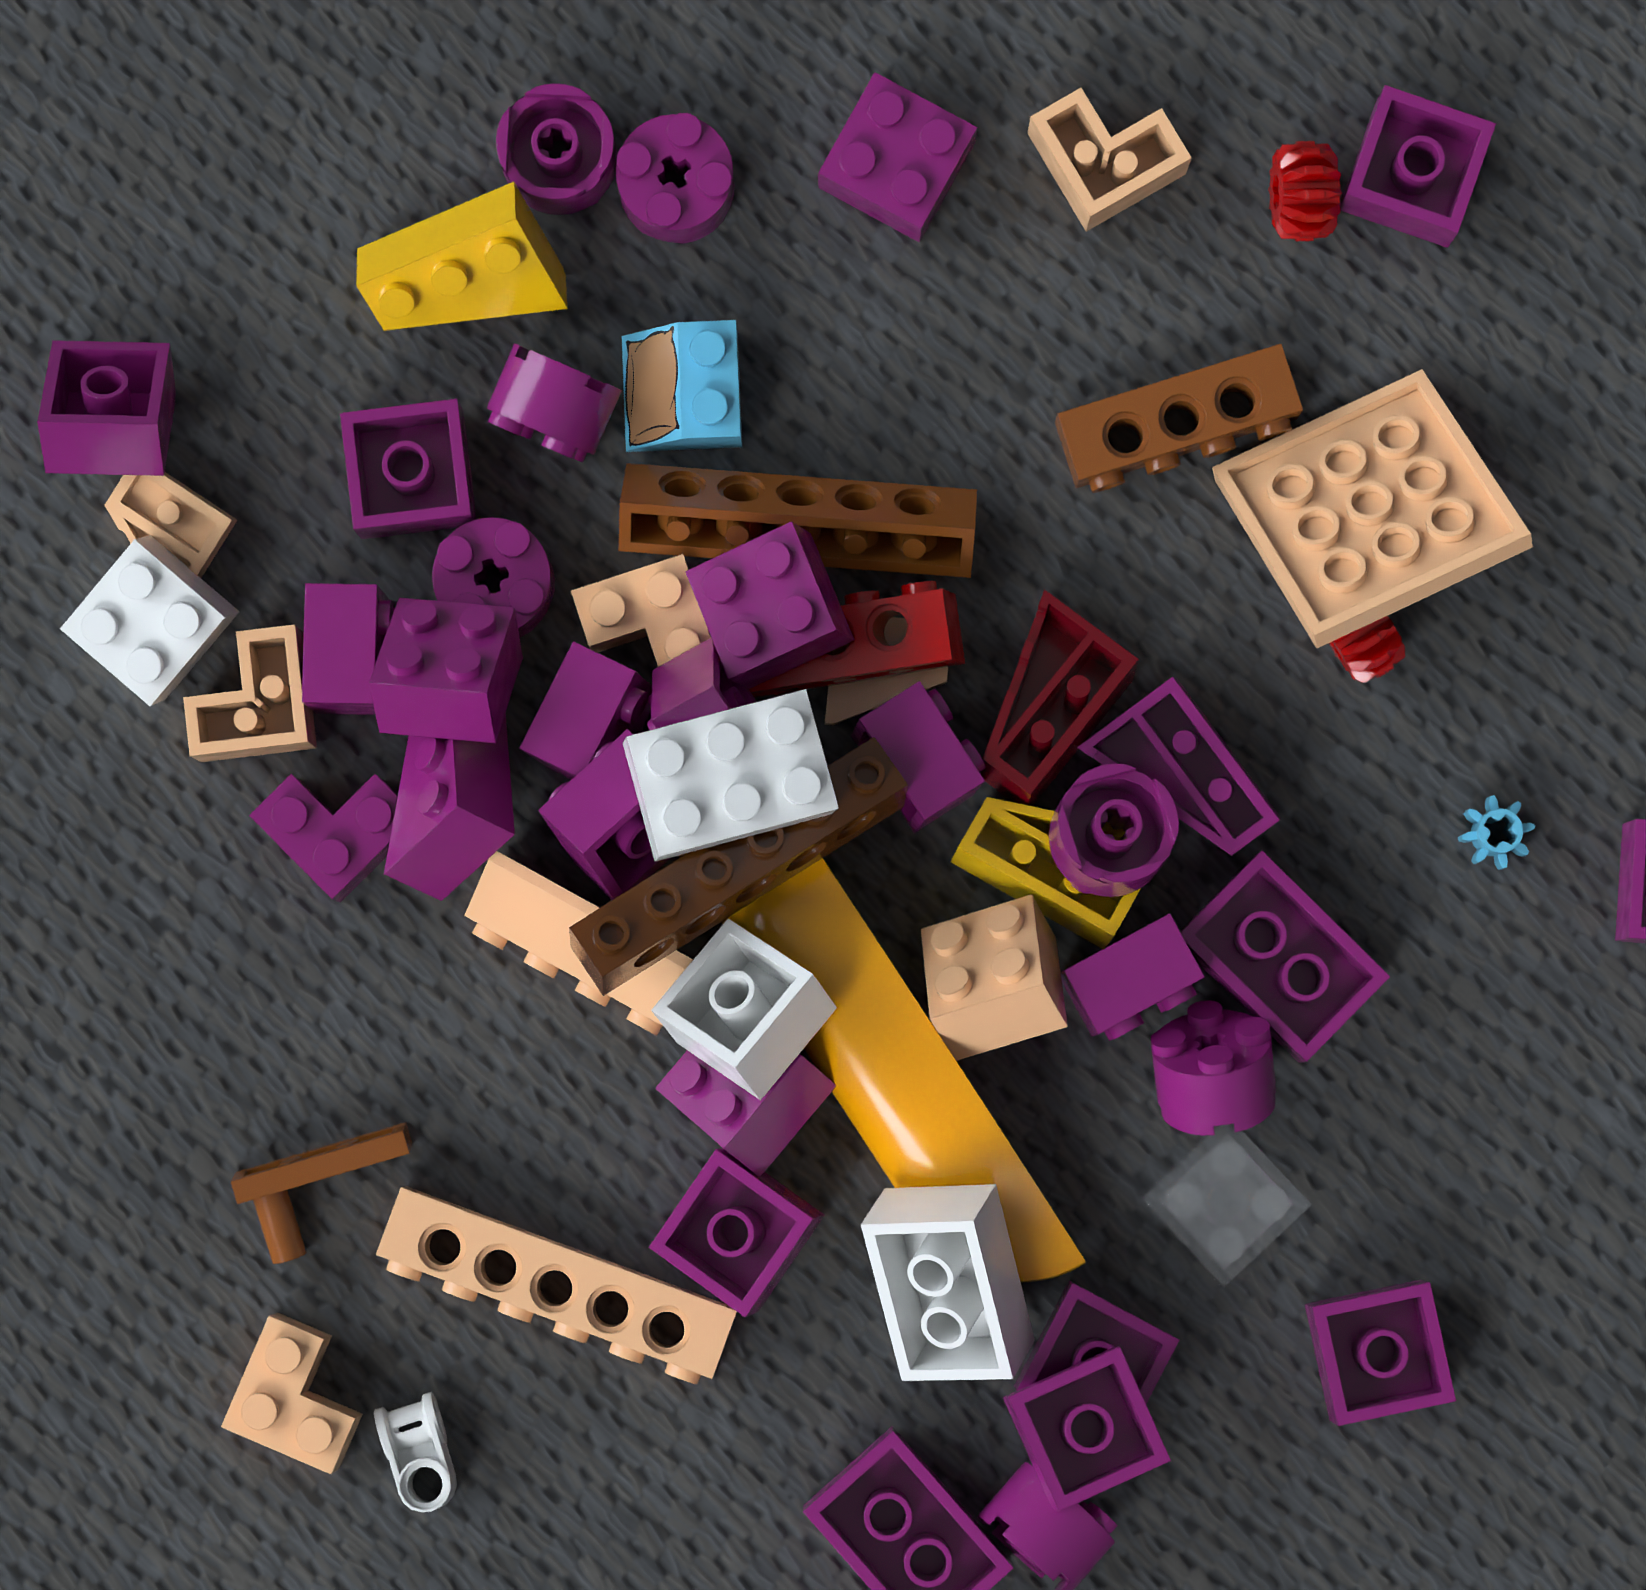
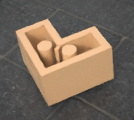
M1079 88L1030 117L1027 134L1086 232L1186 175L1192 159L1162 108L1111 137L1083 89Z
M681 554L571 590L589 648L592 651L598 653L648 636L659 667L711 638L685 573L688 567L684 555Z
M295 624L236 631L242 690L183 697L189 755L199 762L317 748L313 711L302 703L304 632Z
M280 1313L269 1315L221 1427L326 1473L332 1474L337 1471L342 1464L363 1414L309 1391L332 1335Z

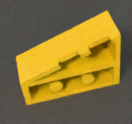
M511 182L357 248L356 286L384 331L568 309L566 274L563 266L515 182Z
M986 797L959 844L951 863L1014 899L1032 894L1044 916L1096 946L1105 949L1116 934L1140 889L1115 897L1085 894L1077 891L1058 869L1051 854L1049 829L1055 811ZM1106 822L1102 828L1105 834H1112L1115 840H1120L1125 833L1123 829H1113L1109 822Z

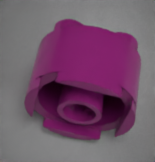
M544 84L524 93L525 96L516 101L511 108L509 106L502 115L497 129V155L507 183L515 182L527 205L547 214H572L599 202L612 183L617 164V148L612 126L603 109L584 91L566 84ZM555 142H565L567 151L562 152L561 158H550L548 152L553 151Z
M678 113L650 119L637 127L628 136L617 154L616 181L621 203L630 221L642 233L666 242L689 243L709 235L724 221L731 207L735 188L731 155L721 136L711 126L697 119L696 116L689 113ZM674 170L679 176L685 175L686 185L678 189L673 182L667 183L665 174Z
M514 343L487 406V409L492 411L488 422L530 440L535 430L546 435L541 444L542 446L583 463L587 453L595 455L622 390Z
M494 517L476 519L457 528L438 547L432 571V583L437 601L515 607L519 637L531 632L547 613L555 591L554 571L541 543L522 524ZM497 567L501 575H509V578L500 581L501 591L491 593L486 585H479V583L488 578L487 570Z
M1106 764L1085 772L1067 790L1057 806L1050 823L1049 845L1058 869L1077 891L1105 897L1126 895L1145 886L1166 862L1175 844L1179 831V820L1172 796L1157 779H1152L1146 774L1137 771V768L1126 764ZM1107 821H1109L1113 829H1123L1125 833L1120 840H1115L1112 834H1105L1102 828Z
M1199 1001L1188 1007L1187 1015L1170 1021L1151 1036L1157 1101L1161 1107L1163 1119L1173 1128L1185 1133L1205 1136L1215 1135L1214 1126L1234 1123V1131L1239 1132L1256 1126L1273 1112L1276 1104V1082L1270 1024L1266 1019L1253 1017L1242 1012L1223 1010L1222 1005L1216 1001Z
M1024 1462L977 1516L982 1524L990 1525L995 1519L999 1525L993 1530L992 1534L1041 1579L1045 1574L1053 1581L1059 1577L1061 1581L1055 1586V1590H1075L1115 1543L1110 1534L1117 1527V1524L1094 1503L1089 1502V1504H1086L1082 1501L1080 1504H1074L1061 1511L1053 1510L1034 1467L1027 1462Z

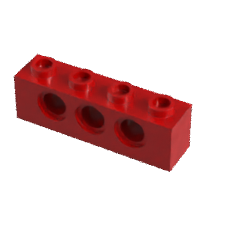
M924 581L901 586V596L880 599L879 591H864L845 595V605H841V608L854 637V641L849 643L846 650L838 655H833L830 651L750 688L749 691L754 698L965 664L956 594L945 589H937L936 581ZM902 614L907 622L906 636L900 643L890 646L885 639V626L892 617Z

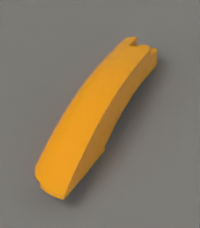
M687 853L678 855V857L681 858L682 856L686 855ZM823 858L727 918L811 972L836 1005L837 1009L804 1047V1050L815 1067L835 1083L836 1087L832 1093L894 1188L996 1184L1020 1282L1042 1281L1058 1277L1086 1263L1011 1144Z

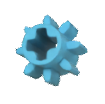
M1493 795L1485 800V814L1482 815L1474 809H1468L1463 813L1465 818L1473 823L1471 832L1459 836L1458 841L1463 843L1472 841L1477 849L1472 857L1471 862L1473 864L1481 862L1486 856H1494L1495 866L1498 870L1507 868L1508 864L1506 852L1511 851L1521 857L1528 855L1530 851L1521 843L1523 834L1533 830L1535 825L1532 823L1522 824L1516 815L1521 807L1519 801L1511 804L1507 809L1499 808L1498 800ZM1501 819L1507 824L1503 834L1509 841L1508 843L1501 841L1492 846L1487 842L1491 832L1484 824L1485 822L1492 824Z

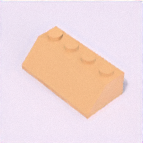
M496 851L488 859L464 915L477 922L472 934L503 950L508 940L529 951L523 961L524 963L553 979L559 969L569 973L580 980L575 991L606 1007L611 997L632 1008L626 1018L627 1020L657 1036L663 1025L651 1010L693 959L676 950L603 996L571 949L569 935L570 926L593 913L599 907Z

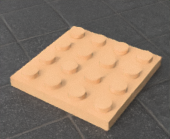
M1423 369L1212 467L1215 482L1316 648L1322 647L1533 547L1530 531Z

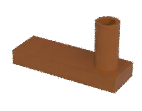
M400 1123L235 1173L231 1180V1185L237 1204L253 1200L273 1264L288 1262L307 1253L288 1189L410 1154L413 1144L407 1123Z

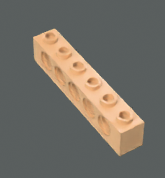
M407 1186L400 1188L376 1252L377 1256L389 1260L386 1268L389 1272L418 1282L422 1273L445 1280L442 1291L471 1302H475L478 1293L500 1301L497 1311L529 1323H531L534 1314L556 1321L553 1332L582 1343H587L589 1334L612 1342L609 1349L610 1353L642 1364L646 1354L667 1362L666 1374L693 1384L699 1383L701 1375L713 1378L737 1311L725 1303ZM440 1229L452 1231L460 1241V1253L452 1263H441L431 1254L430 1240L434 1233ZM494 1250H504L510 1253L516 1262V1273L509 1283H496L486 1274L485 1261ZM548 1271H561L570 1278L572 1294L567 1302L553 1304L543 1297L540 1283ZM615 1291L626 1299L628 1315L622 1323L611 1325L603 1322L598 1317L595 1308L596 1301L603 1292ZM672 1312L681 1318L684 1324L682 1340L673 1345H664L653 1337L651 1323L657 1314Z

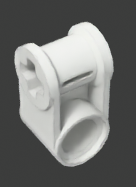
M432 1392L423 1394L422 1401L395 1410L387 1411L384 1407L375 1409L374 1418L384 1453L390 1462L398 1494L402 1502L411 1510L418 1512H431L448 1504L454 1496L457 1487L456 1474L446 1444V1430L434 1394ZM422 1421L420 1427L404 1432L399 1431L401 1426ZM422 1467L434 1469L442 1479L443 1487L441 1493L433 1501L421 1499L413 1489L414 1475Z

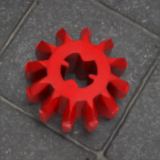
M1296 141L1295 144H1282L1280 149H1277L1273 155L1272 168L1269 170L1270 187L1268 191L1270 193L1269 209L1272 212V225L1281 239H1295L1297 242L1314 241V238H1327L1337 227V216L1341 212L1339 204L1342 194L1340 190L1341 173L1338 171V158L1328 143Z
M1388 616L1328 643L1345 670L1350 673L1354 680L1361 683H1366L1375 677L1380 678L1394 669V665L1405 658V646L1402 642V637Z

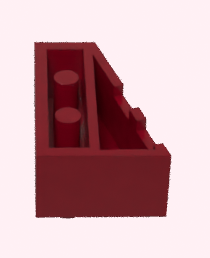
M1045 589L983 756L986 768L981 771V776L985 782L1010 801L1028 806H1033L1076 753L1077 747L1084 743L1132 683L1139 660Z

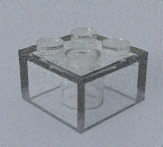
M1234 1123L1214 1126L1215 1135L1202 1136L1137 1197L1205 1271L1223 1287L1235 1278L1311 1206V1203L1243 1131H1234Z

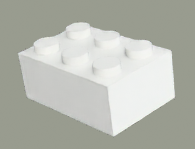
M806 689L627 736L623 742L654 861L827 816L839 809Z
M997 1185L885 1188L861 1223V1228L901 1380L1013 1379L1035 1339Z

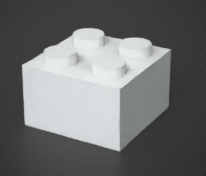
M149 535L133 540L60 629L145 703L152 706L164 701L237 616L239 611L199 576L195 575L155 538Z
M727 919L651 1011L679 1045L761 1101L837 1007L811 972L735 922Z

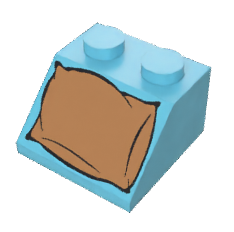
M736 320L676 322L622 336L626 452L742 447L739 351Z

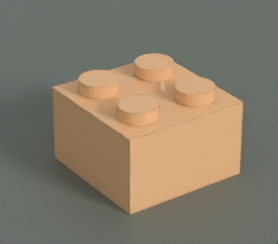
M1032 894L921 929L929 1017L956 1061L1068 1027L1056 936Z

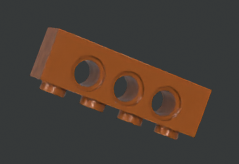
M1278 344L1057 413L1055 425L1075 487L1079 488L1090 485L1092 493H1097L1125 483L1123 474L1145 467L1147 475H1155L1174 469L1181 465L1179 456L1200 449L1203 458L1226 453L1237 447L1235 438L1256 432L1259 441L1280 436L1292 430L1290 421L1298 419L1303 408L1282 344ZM1228 392L1241 393L1250 403V414L1242 418L1228 416L1221 408L1220 397ZM1174 409L1185 410L1193 417L1195 430L1188 435H1175L1167 429L1164 415ZM1116 427H1129L1138 435L1140 446L1130 453L1118 452L1110 445L1108 433Z

